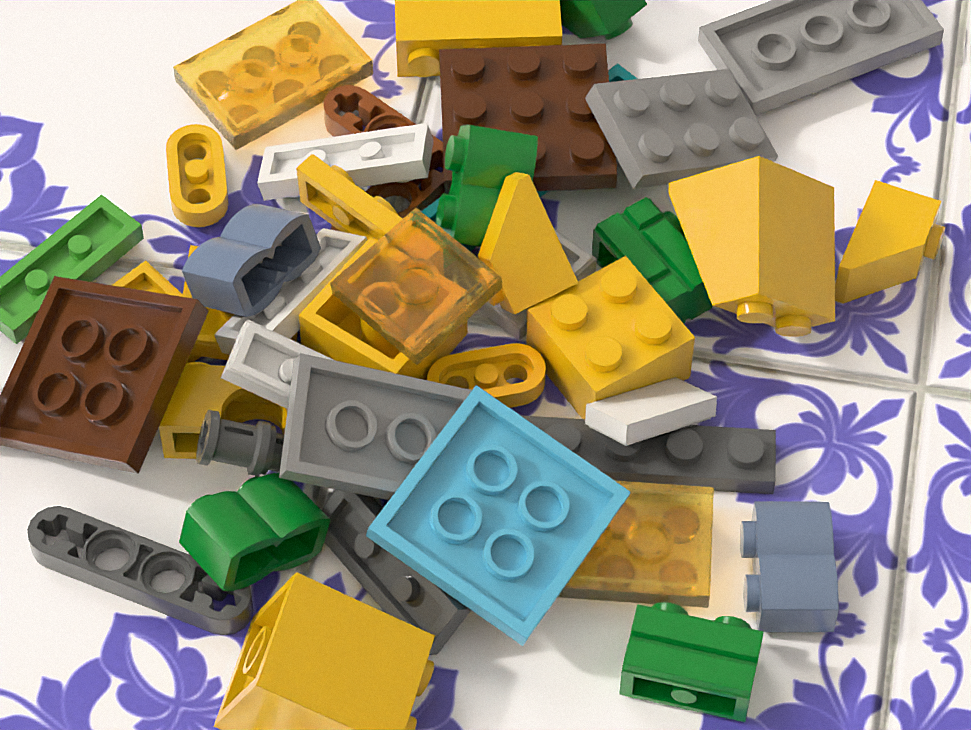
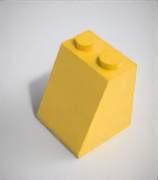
M761 156L669 183V196L712 306L737 314V319L741 322L764 323L775 327V332L778 335L788 337L805 336L811 333V327L835 322V198L833 186Z
M296 572L253 616L213 727L220 730H415L417 719L410 714L415 698L422 695L433 674L434 662L429 660L428 657L435 635Z

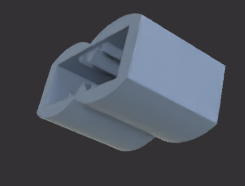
M252 204L241 209L230 219L220 237L209 239L195 249L183 266L182 273L192 298L198 299L205 307L249 317L264 310L278 295L284 282L301 276L315 261L321 246L309 214L261 204Z
M754 501L751 521H741L740 525L741 558H752L753 574H745L743 599L745 612L756 613L757 630L764 632H834L839 611V595L830 503Z

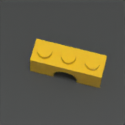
M203 362L187 363L159 426L164 458L196 459L199 434L208 410L218 411L221 419L240 423L253 419L267 420L277 425L282 430V434H285L288 409L222 379L221 376L225 366L209 365Z

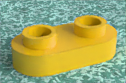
M190 124L180 127L169 136L166 142L172 211L174 216L185 225L191 227L210 226L224 217L229 206L222 139L213 128L206 125Z
M510 343L444 356L430 367L427 380L473 390L477 385L507 407L512 408L529 404L541 395L545 387L546 365L543 357L536 349L521 343ZM511 378H519L522 379L523 382L510 384L509 382H507V380Z

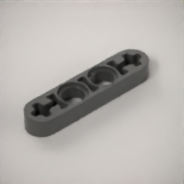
M47 507L37 512L30 520L27 534L31 552L36 561L45 568L213 634H235L244 629L251 621L254 610L250 586L235 591H223L192 556L67 507ZM61 530L67 531L69 541L57 539L52 546L47 545L46 535L56 537L60 534ZM77 547L83 549L81 558H79ZM119 548L130 555L127 563L117 570H102L95 564L98 555L106 549ZM163 570H177L185 576L182 586L173 592H158L150 585L153 577ZM198 582H202L203 593L197 591ZM227 594L234 595L236 606L226 604L221 612L214 611L213 600L223 601Z

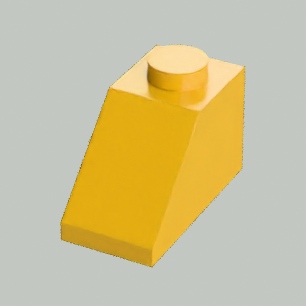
M515 172L505 177L478 254L484 271L477 274L486 298L492 306L500 303L502 309L512 314H517L577 284L578 281L530 175Z
M875 180L839 264L835 283V301L844 304L916 279L924 257L935 260L946 227L936 224L941 201Z

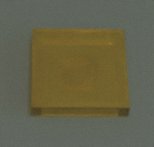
M415 208L331 281L330 286L335 297L414 364L418 365L502 289V277L419 209Z

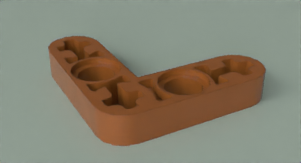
M344 85L336 87L324 99V123L326 130L333 137L417 125L367 90L358 86ZM355 110L359 111V117L353 113ZM343 111L345 114L340 116L339 112ZM433 135L434 142L430 171L427 178L414 179L404 183L392 182L372 185L365 191L373 198L379 196L386 199L391 196H401L411 203L409 207L401 212H397L398 216L406 222L410 221L445 193L443 142ZM441 167L443 168V172L440 173L435 169ZM333 225L331 226V230L340 231Z

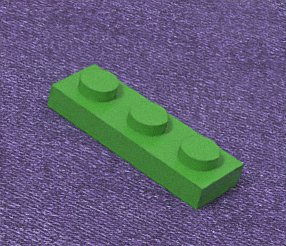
M101 194L0 276V331L15 344H18L28 335L54 276L88 282L94 281L144 239L142 225Z

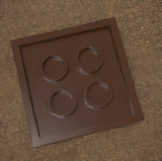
M606 43L439 49L445 194H449L452 185V171L445 169L447 144L450 136H458L460 126L464 125L538 136L536 165L532 181L536 191L617 188L616 156L585 99L594 84L609 82Z
M54 276L0 394V446L139 474L209 310L198 299Z

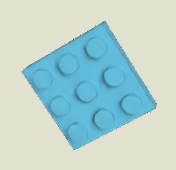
M476 385L369 526L366 537L517 643L524 646L626 502L631 492Z

